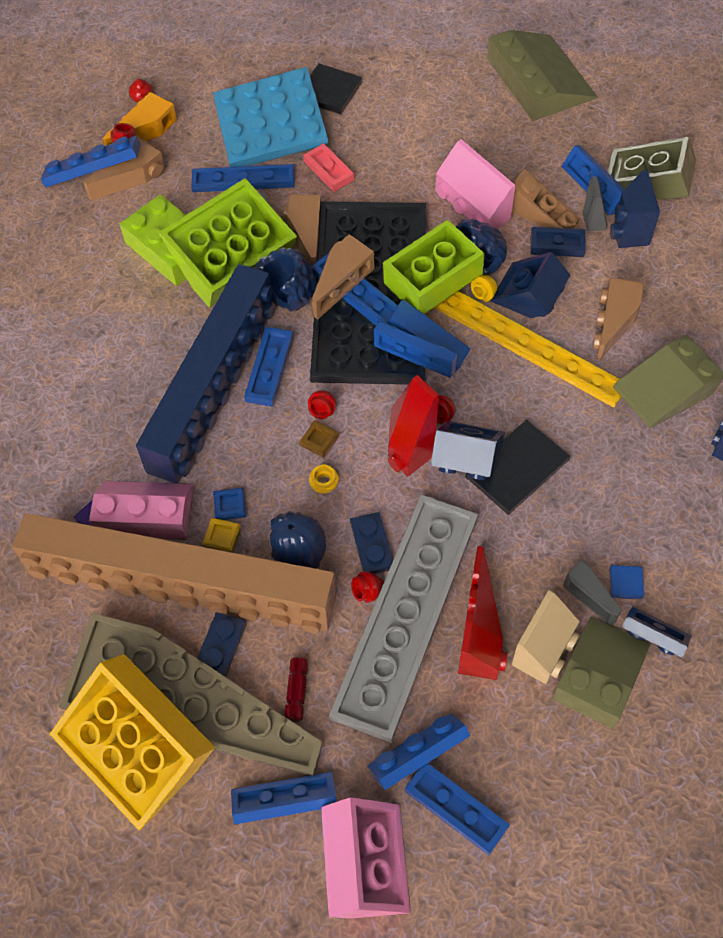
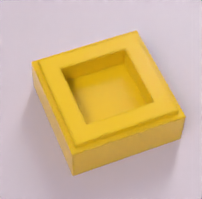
M211 517L202 546L233 553L241 524Z

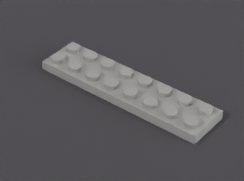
M420 495L330 711V720L387 742H392L477 522V513Z

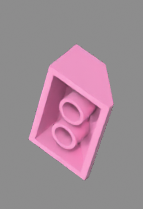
M462 139L459 140L436 173V193L441 199L446 198L453 204L458 214H464L468 219L474 218L479 222L488 223L492 227L499 228L511 220L515 184Z
M104 481L93 495L89 522L91 526L153 538L187 539L193 484Z
M350 797L321 807L329 917L362 918L410 913L400 805Z

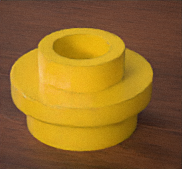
M480 275L471 282V290L477 299L488 302L493 299L497 291V285L492 277Z
M318 465L309 475L310 487L317 493H330L336 489L339 483L338 473L329 465ZM321 477L329 478V481L326 483H321L318 480Z

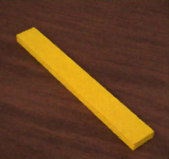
M457 291L434 307L438 311L613 408L622 398L613 388L614 384L620 380L616 376L460 291Z

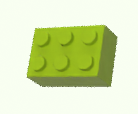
M159 194L119 224L125 243L174 285L178 286L186 280V277L161 239L159 232L186 214Z
M446 220L383 262L384 284L401 300H405L425 314L483 274L484 253L449 220Z

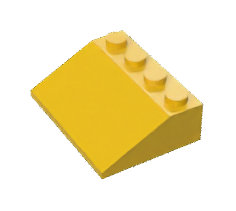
M125 654L100 662L50 732V736L139 831L188 782L216 748Z

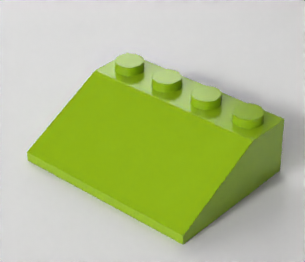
M246 178L159 232L161 239L189 284L209 308L216 304L238 264L255 269L259 259L269 256L270 252L278 251L281 247L294 249L297 238L295 233Z

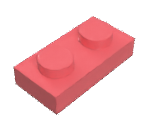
M324 143L303 155L304 163L333 192L354 181V173Z

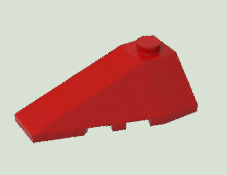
M418 375L410 381L392 406L390 415L388 462L396 472L402 471L407 477L432 459L437 426L439 395Z
M477 546L458 674L497 680L498 672H505L508 652L502 651L503 637L484 547Z

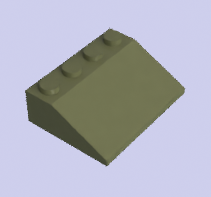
M508 30L489 37L487 59L532 121L598 98L551 35Z

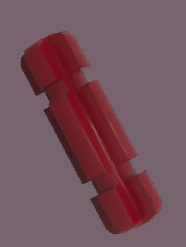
M293 657L290 660L289 670L291 674L288 676L286 695L288 704L285 705L284 716L292 722H301L303 719L304 709L301 704H304L306 676L304 674H307L308 661L302 657Z

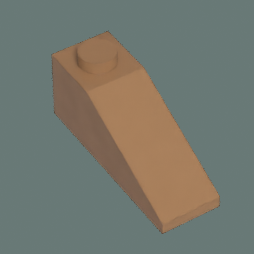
M139 138L141 147L136 158L97 170L83 181L88 198L94 200L145 184L152 178L159 177L165 169L161 152Z
M289 194L288 205L283 206V221H288V227L297 236L295 243L304 259L313 266L318 260L321 195Z
M350 234L342 241L335 243L330 250L312 298L313 317L319 319L374 270V251Z

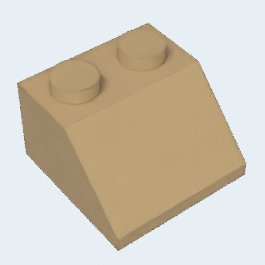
M548 590L518 642L512 666L547 684L551 676L557 679L566 662L561 659L564 651L567 649L572 652L580 637V634L575 632L579 620L554 592Z

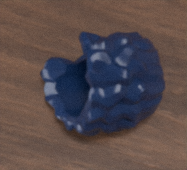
M474 218L462 219L455 227L484 253L483 274L494 273L500 268L507 255L506 241L497 228L492 227L488 223L479 222Z
M281 247L278 251L270 252L269 256L261 257L259 262L256 263L255 269L269 273L270 283L273 286L272 298L280 307L287 308L291 312L294 310L298 311L312 298L316 289V278L311 265L299 251Z
M293 511L279 514L271 520L272 532L270 534L273 559L293 565L314 569L319 568L320 561L326 551V535L318 521L309 514Z

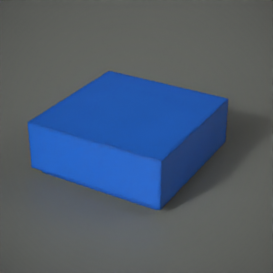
M243 487L213 491L216 519L229 520L246 517Z
M611 565L609 568L611 597L643 599L642 567Z

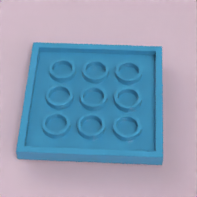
M307 67L213 92L230 167L254 165L316 148L323 143L325 145L329 144Z

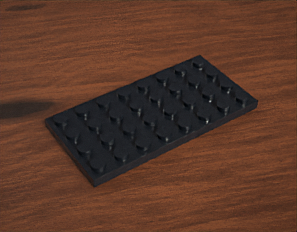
M321 201L317 262L330 252L335 243L342 241L350 234L374 251V270L364 279L398 305L401 299L384 284L383 262L426 234V203ZM316 277V287H317V284H318V282H319V278ZM343 298L319 319L314 317L310 369L311 383L408 385L416 375L425 380V367L375 347L374 329L376 325Z

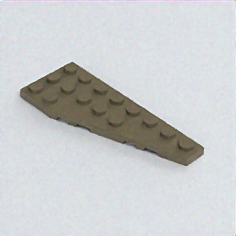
M95 613L91 614L59 705L60 708L68 709L100 662L125 654L216 747L214 750L306 775H315L323 745L322 741L246 692L243 688L204 662L189 654L177 644L165 638L153 628Z

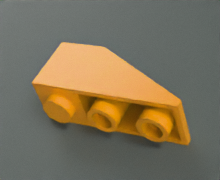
M150 92L118 123L132 125L138 139L141 138L147 142L162 136L177 121L173 103ZM111 130L102 138L104 146L113 143L110 138Z

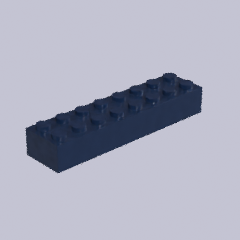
M237 265L136 444L147 474L176 484L179 483L182 476L186 477L189 474L192 466L191 458L195 452L199 453L204 445L206 430L214 427L217 419L216 412L219 406H225L229 397L228 389L232 383L236 384L241 375L240 367L243 361L248 362L251 358L252 345L255 339H261L265 320L267 318L271 319L275 312V303H273L272 298L273 286L270 283L269 273L245 265Z

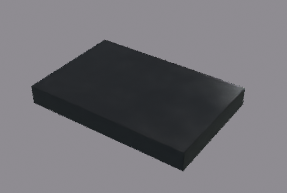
M526 420L504 439L495 472L491 477L478 480L468 477V473L465 474V477L506 514L510 515L570 460V455Z

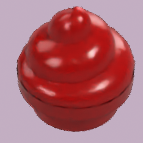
M137 78L128 89L130 98L135 102H139L150 92L154 93L152 85L140 78Z
M118 123L111 130L110 138L114 143L121 137L130 138L137 134L134 132L132 125Z
M325 390L313 392L308 399V410L313 417L318 419H325L331 416L337 406L334 396Z
M439 395L437 424H442L450 421L456 412L454 402L445 395Z
M369 571L360 572L351 581L353 596L359 602H374L380 594L384 581Z

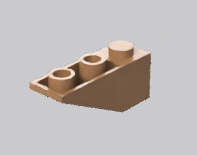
M525 169L510 180L515 184L512 206L513 214L545 228L577 229L582 222L581 218Z
M610 278L608 288H602L599 304L605 306L604 310H599L596 326L603 327L602 333H595L593 349L599 350L597 359L601 360L636 321L641 307L644 283Z

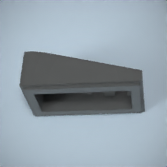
M597 176L591 177L582 212L586 231L588 232L607 230L603 198Z
M581 559L567 573L563 586L602 620L613 626L617 622L622 610L591 568Z

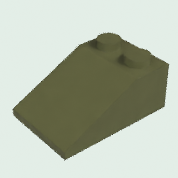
M689 137L613 149L607 172L626 189L641 171L648 170L656 199L681 198L689 196L696 158Z
M685 335L666 344L617 381L613 388L645 424L652 428L713 395L723 380V371L688 335Z
M590 617L552 699L614 729L632 692L650 644Z

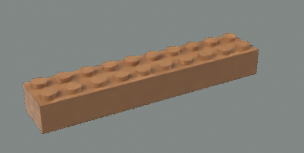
M24 514L12 545L28 574L38 579H46L48 575L58 577L59 581L68 585H75L77 581L88 583L87 585L90 588L98 591H105L106 587L117 589L120 594L134 597L136 593L148 595L147 597L150 600L164 603L166 599L178 601L179 605L189 609H195L199 605L208 607L209 611L213 613L227 614V611L239 613L241 618L249 621H256L260 617L270 619L272 624L279 627H287L289 623L300 625L301 629L310 633H319L320 630L328 631L336 599L334 572L34 514Z

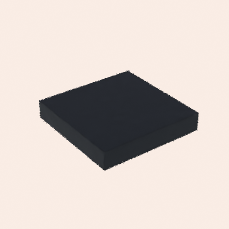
M318 63L310 75L319 108L340 115L362 84V77Z

